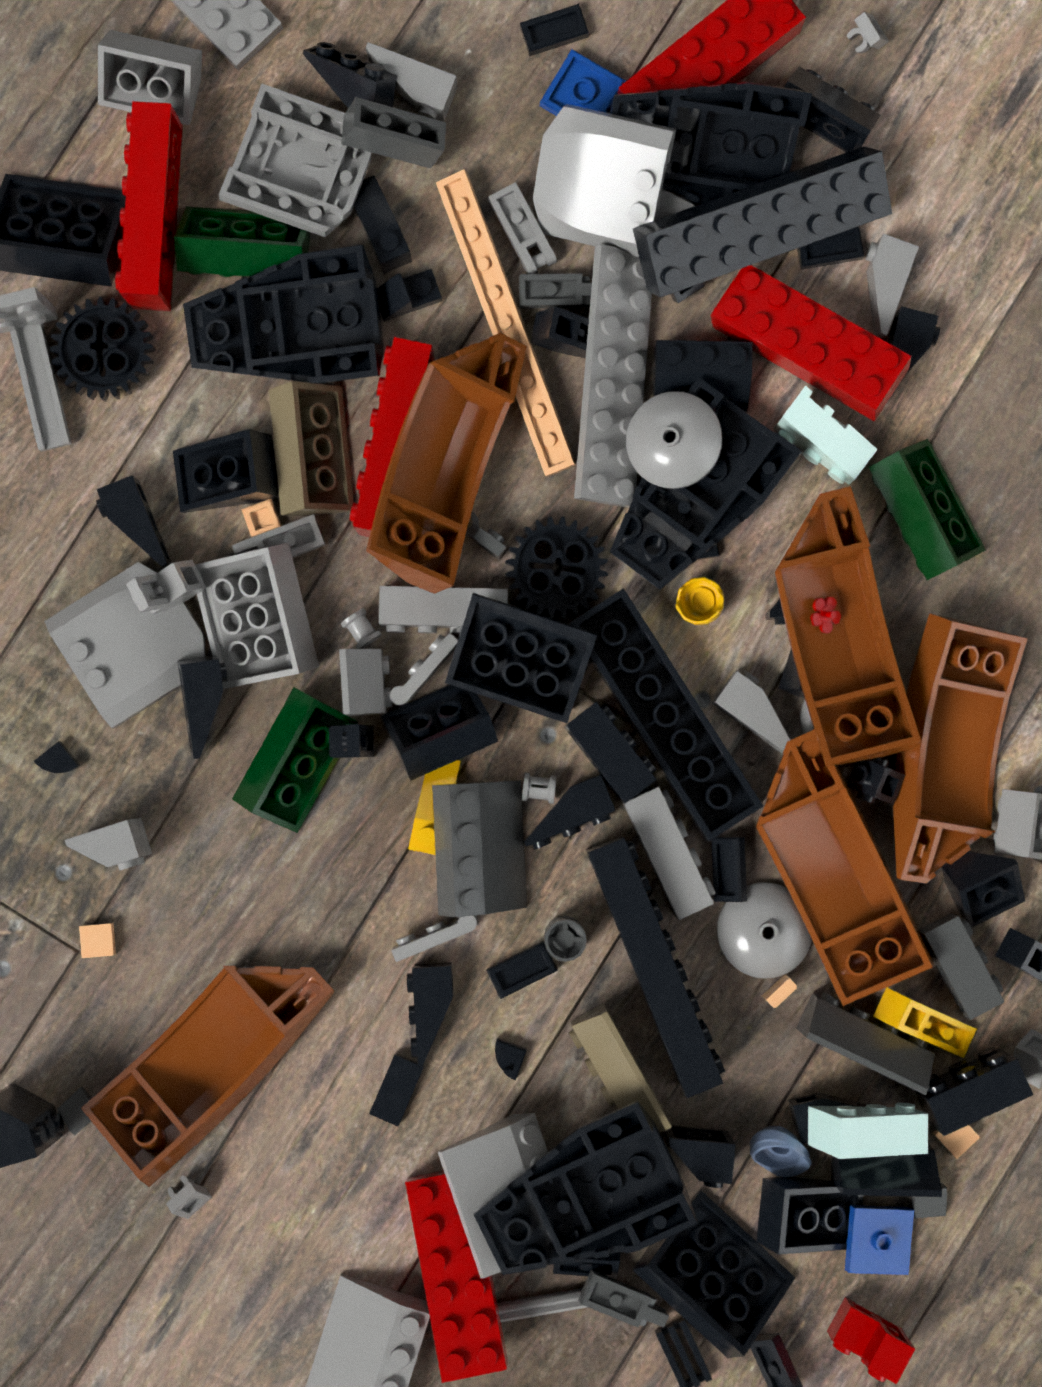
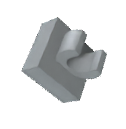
M867 12L854 19L859 28H853L847 34L850 40L855 39L858 35H862L863 42L855 49L860 54L868 51L870 47L880 49L889 42L875 17Z
M182 1175L180 1179L184 1187L178 1191V1189L170 1186L168 1194L171 1199L166 1205L172 1214L189 1219L212 1196L206 1187L195 1184L193 1179Z

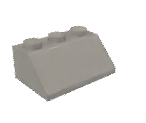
M110 30L98 43V105L132 112V101L171 103L180 122L190 125L201 83L202 50Z

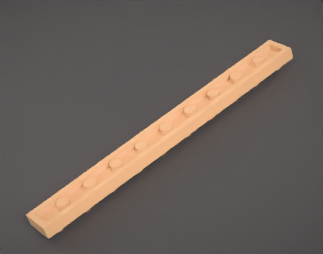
M461 170L436 182L492 335L503 333L527 346L516 399L544 474L549 477L577 464L533 346L530 343V338L469 175L465 170Z

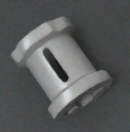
M364 608L353 613L341 623L342 627L347 628L356 640L357 649L365 648L382 635L379 630L375 631L365 616L367 612Z
M525 773L522 801L532 798L548 800L549 804H554L556 776L551 775L550 778L533 777L530 776V773Z

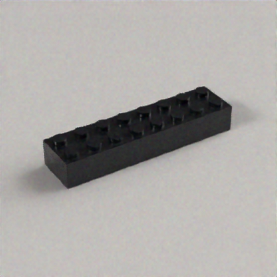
M863 146L632 228L647 290L661 298L891 215L892 208L883 153L880 150Z
M624 588L569 623V625L598 634L589 658L705 840L711 841L764 807Z
M620 835L585 849L686 1098L724 1084L720 1074L725 1072L724 1066L715 1049L710 1050L708 1043L713 1042L709 1029L703 1019L698 1020L695 1014L701 1011L696 997L691 989L686 990L683 982L688 981L686 972L679 959L673 960L671 952L676 950L670 933L666 929L661 930L659 921L664 920L660 908L654 899L649 900L646 891L651 890L648 878L642 869L637 870L634 861L638 860L639 856L633 842L630 840L625 841V838Z

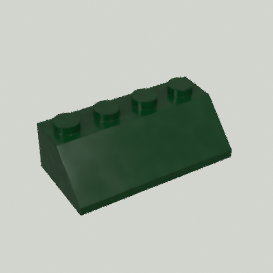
M186 206L174 235L177 271L188 272L192 275L207 273L219 274L222 277H250L270 266L288 261L291 257L298 254L309 253L310 232L252 211Z
M929 439L898 450L868 467L875 486L880 489L887 503L889 513L895 518L901 530L902 538L909 545L916 559V565L920 572L924 574L926 580L986 551Z
M293 687L232 800L249 812L298 833L339 759L331 758L329 755V728L331 726L358 724V721L343 715L342 712Z

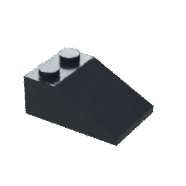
M247 429L173 450L179 507L182 513L252 504L279 497L271 434Z
M800 1177L763 1178L756 1242L778 1255L846 1250L850 1205H862L863 1195H842L832 1180Z

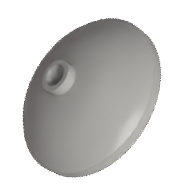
M666 392L656 395L638 408L629 423L626 435L628 457L635 470L648 482L669 489L688 487L702 480L717 463L722 449L721 425L709 405L692 394ZM668 432H675V440L667 443L665 441L666 434Z
M759 882L747 885V901L725 902L717 921V938L726 959L742 973L756 978H775L789 973L806 957L812 942V938L788 889L775 883ZM768 926L772 927L773 935L770 938H764L762 934L763 929Z

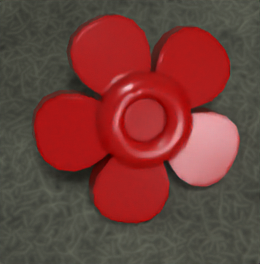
M834 597L816 598L813 602L812 607L816 612L810 616L811 624L819 626L822 633H830L833 629L832 624H838L841 620L840 612L834 610L837 606V601Z

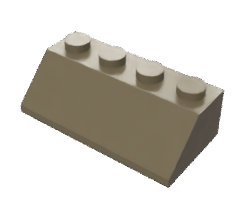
M291 381L269 389L281 515L310 516L312 514L324 515L351 512L353 492L342 386Z
M602 1003L572 1020L571 1026L573 1030L569 1034L577 1049L584 1047L589 1058L584 1061L592 1076L596 1077L599 1075L605 1086L600 1088L609 1106L615 1103L617 1108L620 1109L638 1100L655 1122L659 1132L670 1129L672 1126L666 1112L606 1005Z

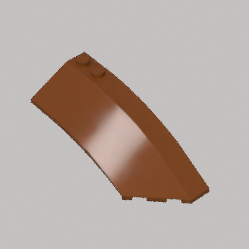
M498 333L486 340L472 344L428 364L401 427L380 493L366 551L407 583L433 594L454 586L475 498L498 433L510 404L515 400L527 346L503 333Z
M851 486L819 494L775 571L790 646L826 767L884 757L913 749L921 742L893 652L869 551L870 544ZM834 597L837 601V606L834 610L840 612L841 620L838 624H832L833 629L830 633H822L819 626L811 624L810 616L816 612L812 607L816 598Z
M929 613L906 694L921 742L913 749L899 752L896 755L895 771L905 775L893 805L896 876L898 879L926 884L936 877L934 872L945 863L953 864L971 850L969 846L980 837L986 839L995 832L991 829L992 803L1001 731L1010 694L1028 638Z
M813 729L788 741L756 828L787 886L842 1006L931 969L935 964L837 765L825 766L815 730Z
M223 966L222 971L201 995L148 1049L81 1107L82 1111L141 1182L148 1187L156 1182L211 1132L292 1047L335 992L313 967L282 969L281 967L255 966V968Z

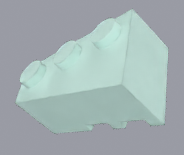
M805 386L773 429L787 441L803 450L802 455L808 461L815 465L820 463L829 470L828 475L841 484L844 482L851 484L875 454L877 448L850 424L845 426L832 416L835 411L830 406L825 405L822 409L810 398L813 391Z
M896 1103L895 1107H886L879 1104H869L866 1107L808 1106V1145L838 1159L928 1154V1113L916 1110L915 1105L911 1103Z

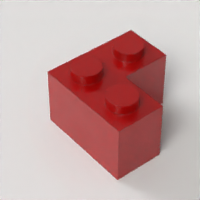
M846 1297L827 1330L833 1341V1347L846 1355H850L853 1352L860 1356L861 1362L868 1368V1374L881 1382H885L888 1379L897 1384L915 1351V1347L901 1327Z

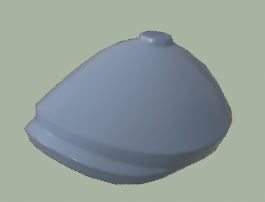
M768 1126L758 1131L750 1140V1155L753 1161L777 1176H796L808 1170L812 1165L808 1150L792 1132L784 1127Z

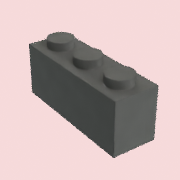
M355 97L344 115L341 144L431 169L445 149L446 122Z
M950 913L919 930L930 956L962 1016L972 1020L1004 1003L1000 994L1004 991L1003 987L994 974H989L985 966L988 963V959L980 946H974L970 938L973 931L964 917L960 918L958 915Z

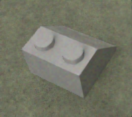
M339 649L343 715L386 714L387 707L392 706L390 699L391 687L386 688L385 675H390L389 656H383L382 649Z
M1002 789V795L998 802V827L994 833V853L1042 859V794Z
M141 818L124 820L65 840L67 847L106 867L118 865L119 871L145 863L144 857L153 854Z

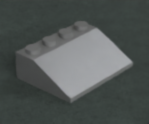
M289 542L195 564L206 586L204 590L197 594L212 656L216 655L219 658V663L225 662L227 681L222 682L223 689L300 674L319 667Z
M535 1113L513 1114L438 1152L480 1278L489 1277L501 1272L482 1234L474 1213L548 1153Z
M341 1274L306 1387H408L430 1318L427 1301Z

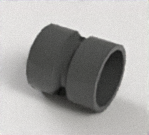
M565 915L559 916L551 920L545 928V946L549 954L555 959L564 962L572 961L581 956L585 950L586 934L580 922L575 918Z

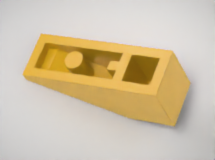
M456 760L425 774L413 823L409 850L436 855L432 785L456 784L461 761Z
M886 987L873 1015L875 1018L900 1031L962 1058L965 1057L977 1030Z

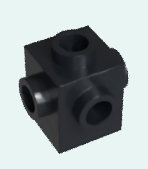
M873 758L871 761H856L847 786L858 791L857 798L872 804H875L876 799L894 805L905 775L889 769L891 762L881 758Z

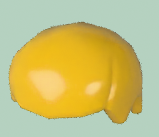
M706 577L691 578L679 588L675 606L685 621L694 625H708L715 621L722 613L725 600L724 592L711 579Z

